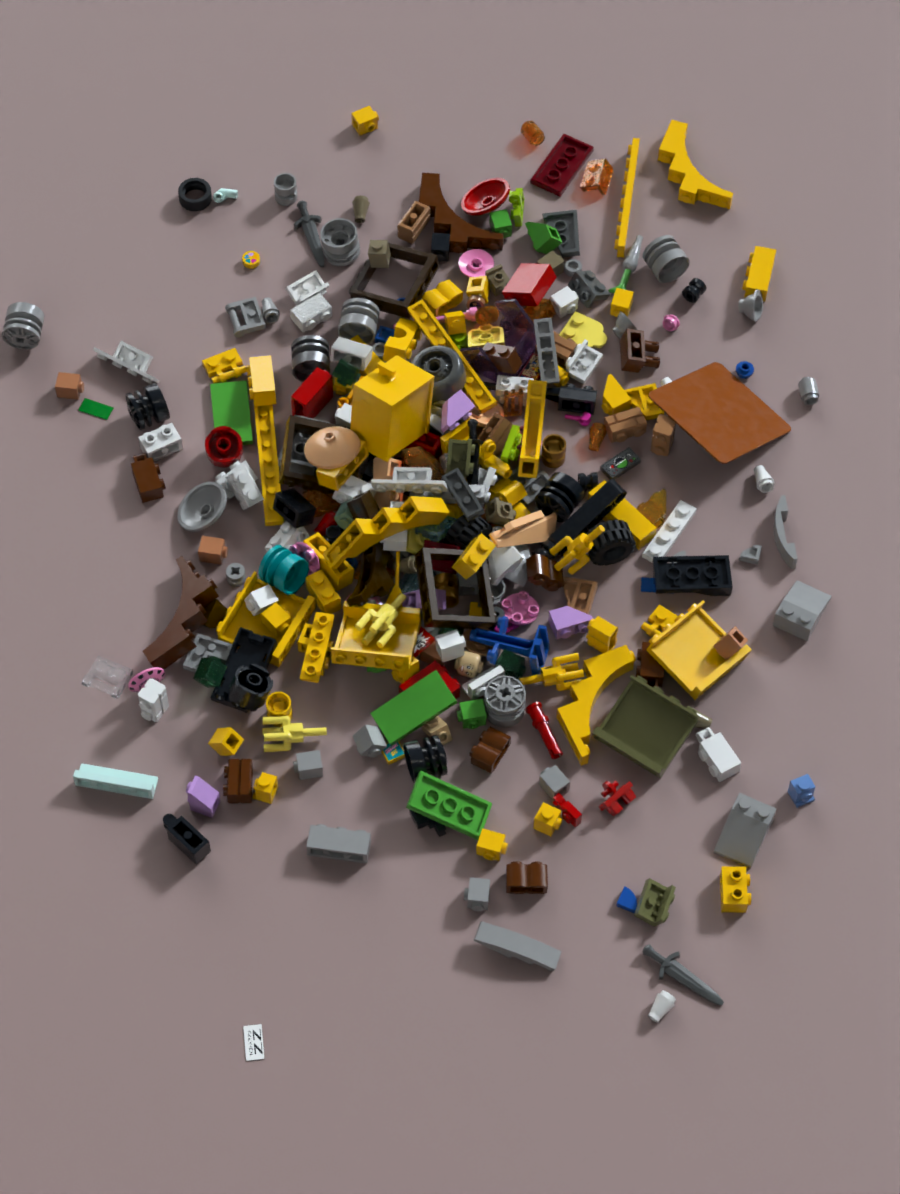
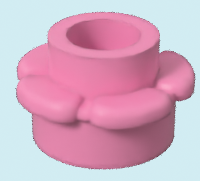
M670 314L664 317L662 324L667 331H674L680 326L676 316Z

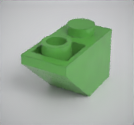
M525 223L528 229L527 233L531 237L533 247L537 252L548 254L562 243L557 229L541 223Z

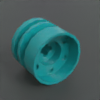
M276 545L264 555L259 566L258 575L262 581L275 586L276 589L287 595H292L304 584L305 578L309 573V563L304 558L293 554V552L281 545Z

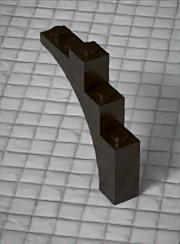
M370 490L356 495L347 502L354 520L356 518L373 519L380 511ZM380 541L361 553L358 583L353 593L346 600L349 607L354 605L360 607L366 604L369 598L378 595L380 598L390 593L389 589L395 585L386 569L387 562L393 556L390 551L383 550V543H380Z

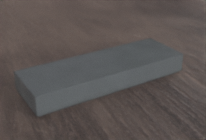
M458 468L441 476L468 522L485 514L484 509Z

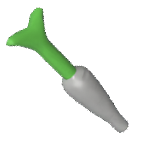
M641 235L636 236L635 242L623 262L624 273L620 284L609 289V293L614 294L616 288L626 290L630 274L637 268L643 240Z

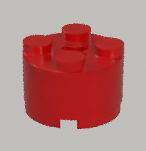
M219 426L209 433L205 439V450L210 462L214 466L227 468L236 461H240L243 454V445L238 432L228 426ZM223 444L226 445V449L224 450L222 449Z

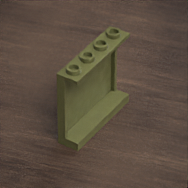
M631 675L630 682L601 726L595 728L593 736L598 741L661 779L696 726L699 717L697 711L692 707H684L674 696L668 697L663 694L664 691L659 687L649 686L644 678Z

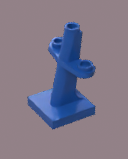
M507 616L499 617L497 628L499 633L479 628L471 630L470 641L493 647L487 653V661H490L491 664H496L502 649L529 657L532 676L541 674L540 668L544 667L550 649L546 626H538L533 640L506 635L509 621Z

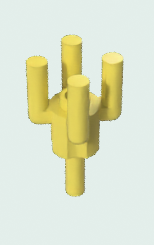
M400 593L391 605L384 604L378 612L369 609L356 623L355 628L361 631L368 621L372 620L373 624L369 628L370 631L362 639L364 645H368L379 631H386L376 643L378 647L383 648L394 635L396 627L392 623L398 616L397 609L406 599L405 594Z
M289 716L262 717L263 725L282 724V727L262 728L264 742L283 741L280 744H264V752L291 750V743L304 741L303 736L327 735L326 727L303 729L302 723H291Z

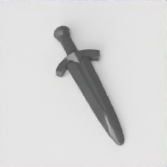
M299 201L297 207L302 217L294 223V228L298 230L302 226L317 263L320 267H324L323 249L315 222L321 223V216L309 215L307 202Z
M646 945L643 948V955L649 956L661 964L659 980H663L664 973H666L708 1001L719 1006L723 1005V1000L715 991L675 960L680 958L679 951L665 958L657 953L651 945Z

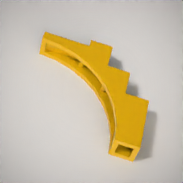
M671 120L659 148L658 161L671 164L668 180L681 184L678 200L695 205L696 200L730 209L733 193L721 189L705 179L692 165L687 155L685 139L688 124Z

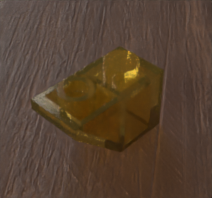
M664 488L652 494L647 502H642L637 507V510L657 528L664 524L666 517V490Z

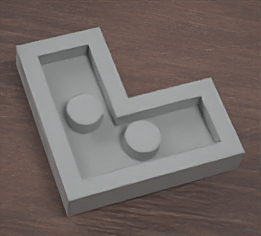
M197 633L194 640L197 647L188 653L183 663V669L202 674L208 659L226 664L232 644Z

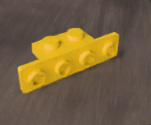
M315 613L300 674V680L319 683L320 676H324L325 669H329L330 658L328 655L331 652V647H334V641H331L334 614Z

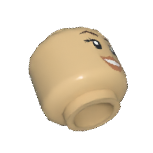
M464 651L465 655L456 658L454 669H457V673L461 676L475 678L478 673H482L484 662H481L479 654Z

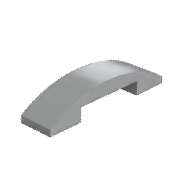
M781 495L774 518V539L785 563L791 569H795L797 553L795 543H787L783 521L787 519L788 507L786 496Z

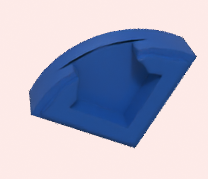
M624 886L616 906L635 913L637 908L636 896L629 888Z

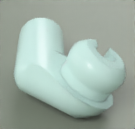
M221 188L214 193L213 200L221 203L227 198L237 199L238 190Z

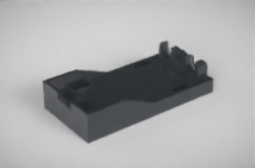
M729 555L653 557V581L656 594L698 593L709 596H731L733 586Z
M240 627L232 644L225 667L210 697L211 700L247 713L248 709L230 701L229 686L236 670L242 665L245 667L250 664H256L267 670L272 659V653L277 647L276 639L265 635L261 636L253 633L251 630Z

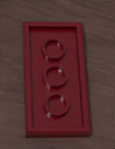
M563 134L530 179V184L561 197L594 151V147Z

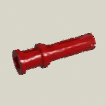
M534 702L528 705L525 711L530 715L533 727L538 729L553 760L560 758L563 752L548 724L549 718L545 716L541 702Z

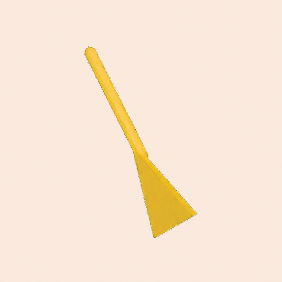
M396 551L395 585L385 603L389 605L402 593L399 587L400 551Z

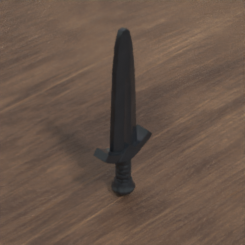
M470 419L467 422L469 439H472V444H475L474 456H470V463H474L473 474H469L467 483L468 485H478L480 445L484 442L476 439L478 421Z

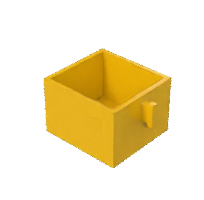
M397 355L386 363L383 361L378 362L377 369L363 377L353 386L350 430L354 431L359 439L366 441L368 452L385 462H388L391 457L423 434L429 433L435 376Z

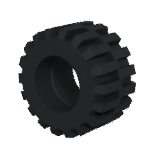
M462 515L449 528L443 543L460 546V550H465L469 543L481 533L489 539L492 526L481 516L468 522L465 516Z
M623 520L602 522L587 532V535L590 534L599 525L605 528V531L593 540L594 546L588 552L593 564H598V566H607L620 562L630 556L636 548L627 522Z

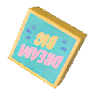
M388 742L386 743L387 747L381 751L388 765L405 758L404 749L400 742L393 746Z

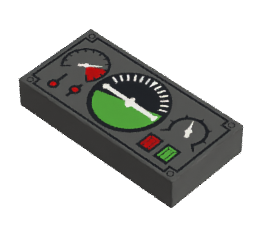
M628 447L602 464L600 470L610 480H615L641 463V459Z

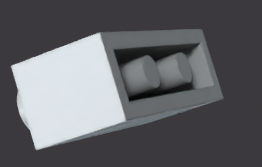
M323 824L310 825L306 846L307 855L367 863L371 845V833H367L365 830H347L344 827L330 828Z

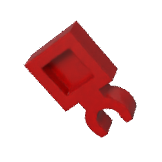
M560 793L556 794L553 797V805L562 811L563 819L576 828L581 823L582 814L569 801H566Z

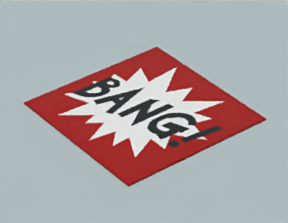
M421 626L413 653L414 657H417L435 642V638Z

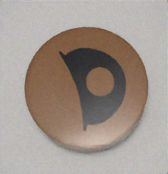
M479 295L469 296L466 304L467 308L477 307L478 312L482 311L485 305L484 298Z

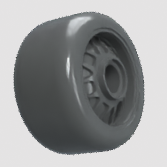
M441 345L427 347L416 354L411 361L415 366L435 376L432 403L440 400L447 401L460 389L463 390L466 383V370L460 356L453 349Z

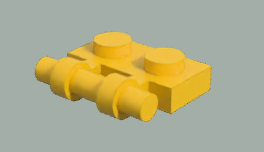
M236 348L202 360V365L213 384L225 383L226 380L233 377H241V374L247 372L246 366H242V359Z
M659 604L648 618V622L652 625L644 622L641 629L646 631V634L650 637L655 634L660 635L662 632L658 629L662 630L669 623L673 625L675 623L674 620L678 616Z

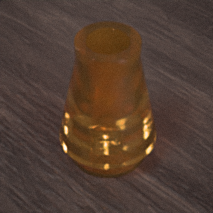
M593 423L589 427V450L599 451L607 434L604 424Z

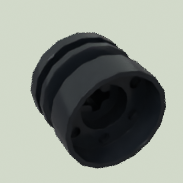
M156 383L143 388L144 396L138 390L134 391V396L132 393L125 395L128 412L139 430L145 429V423L148 427L152 426L151 417L157 423L170 418L166 401Z
M555 472L535 496L534 502L545 516L556 513L557 522H565L573 513L574 508L583 500L585 493L581 485L574 478L565 473Z
M438 735L431 736V743L428 737L423 738L422 748L417 740L403 743L405 760L413 783H415L420 771L427 773V770H430L434 777H438V770L441 776L447 775V757Z

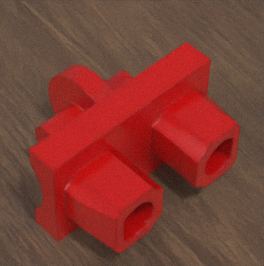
M605 781L602 784L604 791L601 792V795L604 798L607 795H610V797L598 807L601 811L606 809L612 816H615L623 809L616 801L619 797L626 805L636 798L631 789L633 784L628 781L616 790V787L619 786L617 781H614L612 784Z

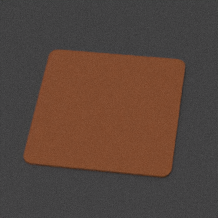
M718 362L702 367L650 391L648 394L651 401L721 464H727L791 431L788 423Z

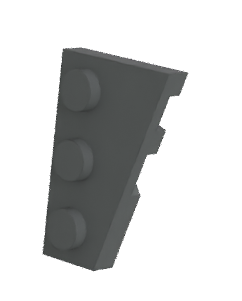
M577 209L543 213L542 216L546 225L557 229L562 243L558 246L562 257L580 256Z

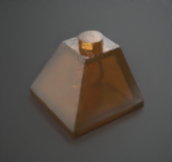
M421 446L402 449V467H428L432 469L431 480H442L441 476L445 475V472L435 455Z

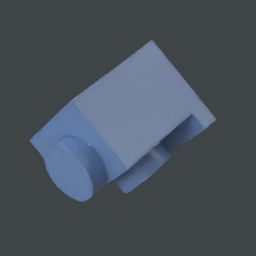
M808 774L790 781L787 792L796 808L815 801L813 796L815 785Z

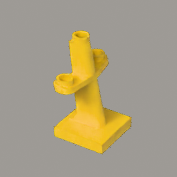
M467 419L454 430L440 437L442 454L448 453L449 439H469L467 422L470 419ZM491 439L486 440L480 446L479 464L482 469L487 470L489 467L496 469L495 475L497 477L500 475L505 479L509 478L512 474L510 466L493 455L496 450L495 442Z

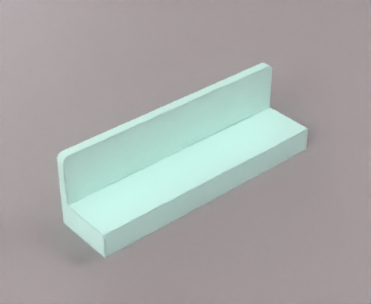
M81 764L80 769L75 770L73 775L75 786L153 799L158 783L157 776L89 764Z

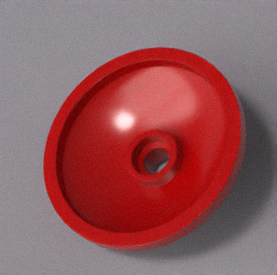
M503 178L484 180L473 186L464 195L461 207L468 215L481 216L489 214L506 201L510 185Z

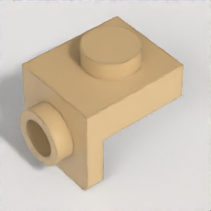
M439 716L421 726L422 730L430 738L433 735H438L442 745L452 741L448 724Z

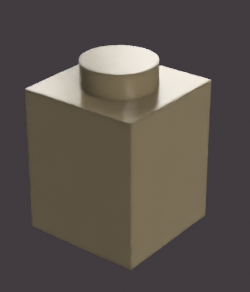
M370 240L368 257L371 268H389L391 253L388 240Z
M553 250L537 261L538 264H550L556 277L564 272V260Z

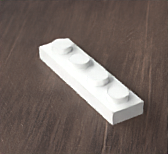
M680 500L643 552L642 558L652 562L653 557H665L695 515L697 508Z

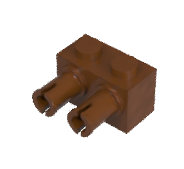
M626 329L620 339L621 371L639 373L643 366L658 369L660 357L645 356V351L658 353L659 342L644 340V331Z

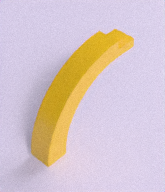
M528 380L518 477L537 478L547 381Z

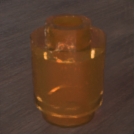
M526 121L522 125L521 133L530 144L538 146L545 140L544 132L534 121Z
M492 305L479 308L475 313L476 322L482 326L496 322L499 317L498 309Z

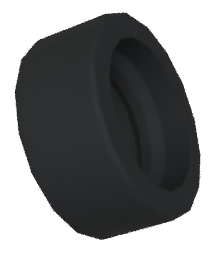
M189 178L182 182L178 188L179 202L186 210H204L212 201L211 187L204 179ZM191 190L205 192V195L199 199L192 200L185 197V194Z

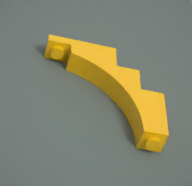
M410 496L400 508L383 507L373 519L356 518L323 553V556L330 569H337L346 558H355L369 547L387 537L415 527L439 525L450 512L442 498Z
M627 645L584 660L583 671L587 678L570 685V695L574 702L557 708L556 718L581 766L588 764L589 755L591 754L587 745L590 743L589 720L596 700L611 682L634 668L636 658L633 651H629Z

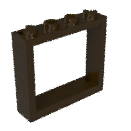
M388 243L391 253L390 257L423 265L405 300L402 302L364 291L376 268H371L369 259L366 260L363 270L359 272L354 285L350 287L349 294L351 298H364L372 301L378 306L379 311L410 319L411 315L408 313L407 308L422 299L423 294L439 269L438 257L435 254Z
M290 415L285 426L279 483L289 485V487H300L307 491L315 490L323 494H334L335 490L319 485L317 477L290 472L289 470L294 432L313 435L323 428L340 425ZM359 467L355 470L352 476L358 478Z
M422 548L415 555L424 627L479 628L488 630L496 623L497 615L494 612V596L491 592V577L489 576V561L487 558L476 572L482 616L439 615L431 560L457 561L464 550Z

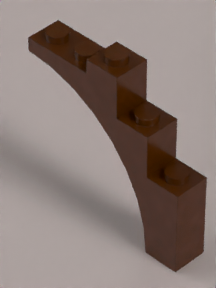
M422 173L419 202L430 207V217H434V233L450 234L449 252L465 253L467 248L503 250L504 234L483 230L464 221L454 213L445 201L440 187V174Z
M183 556L176 559L182 576V594L179 606L163 633L143 650L150 664L163 670L197 647L193 641L195 636L192 632L208 622L204 616L207 612L203 607L219 597L215 591L218 587L212 578L208 580L204 574L200 576L198 571L194 573L193 571L196 568L190 560L186 562Z

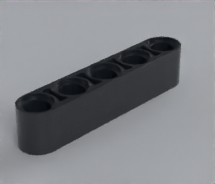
M614 479L609 480L552 533L548 540L556 545L565 536H569L574 540L581 533L587 534L589 530L596 526L625 498L627 492ZM567 546L559 551V556H563L567 551Z

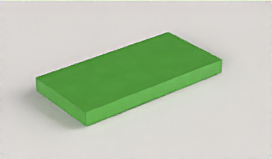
M247 381L210 384L214 428L228 426L241 436L242 445L253 444Z
M435 670L370 714L390 745L393 746L458 702L437 670Z
M420 771L406 808L479 840L492 803Z

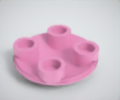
M297 542L289 548L293 554H297L308 561V575L320 570L318 556L310 546Z
M526 591L509 595L502 600L501 609L505 612V616L508 617V622L514 625H527L538 617L539 605Z

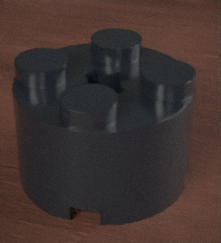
M250 664L243 667L244 665L236 670L229 686V699L231 702L249 711H257L258 708L265 704L273 687V679L271 681L270 673L262 666Z

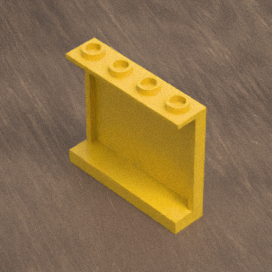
M254 571L252 576L246 579L243 590L237 593L233 606L227 609L223 622L220 621L217 625L218 640L233 644L240 627L251 630L253 633L261 636L265 635L274 638L277 641V647L272 653L270 663L280 667L303 630L305 623H307L316 608L315 598L310 595L306 599L294 594L287 595L276 589L275 586H271L279 600L277 604L283 610H288L292 616L291 624L285 634H281L276 638L262 623L261 613L253 616L251 611L247 609L244 601L250 592L268 585V583L258 579L257 572Z
M704 600L698 605L696 603L691 605L687 610L688 613L685 615L681 613L674 620L675 623L673 625L670 623L662 629L663 633L660 635L655 634L649 640L650 645L646 650L694 700L741 663L752 650L746 644L728 660H725L717 653L713 646L726 632L702 609L705 603Z
M344 601L342 623L335 647H331L332 663L409 671L421 626V608L399 606L397 609L398 616L392 623L396 627V632L383 648H380L376 643L386 631H379L368 645H364L362 639L370 631L369 628L373 624L372 620L370 619L361 631H358L355 625L369 609L378 612L383 605L366 603L360 607L358 605L349 607L347 601Z

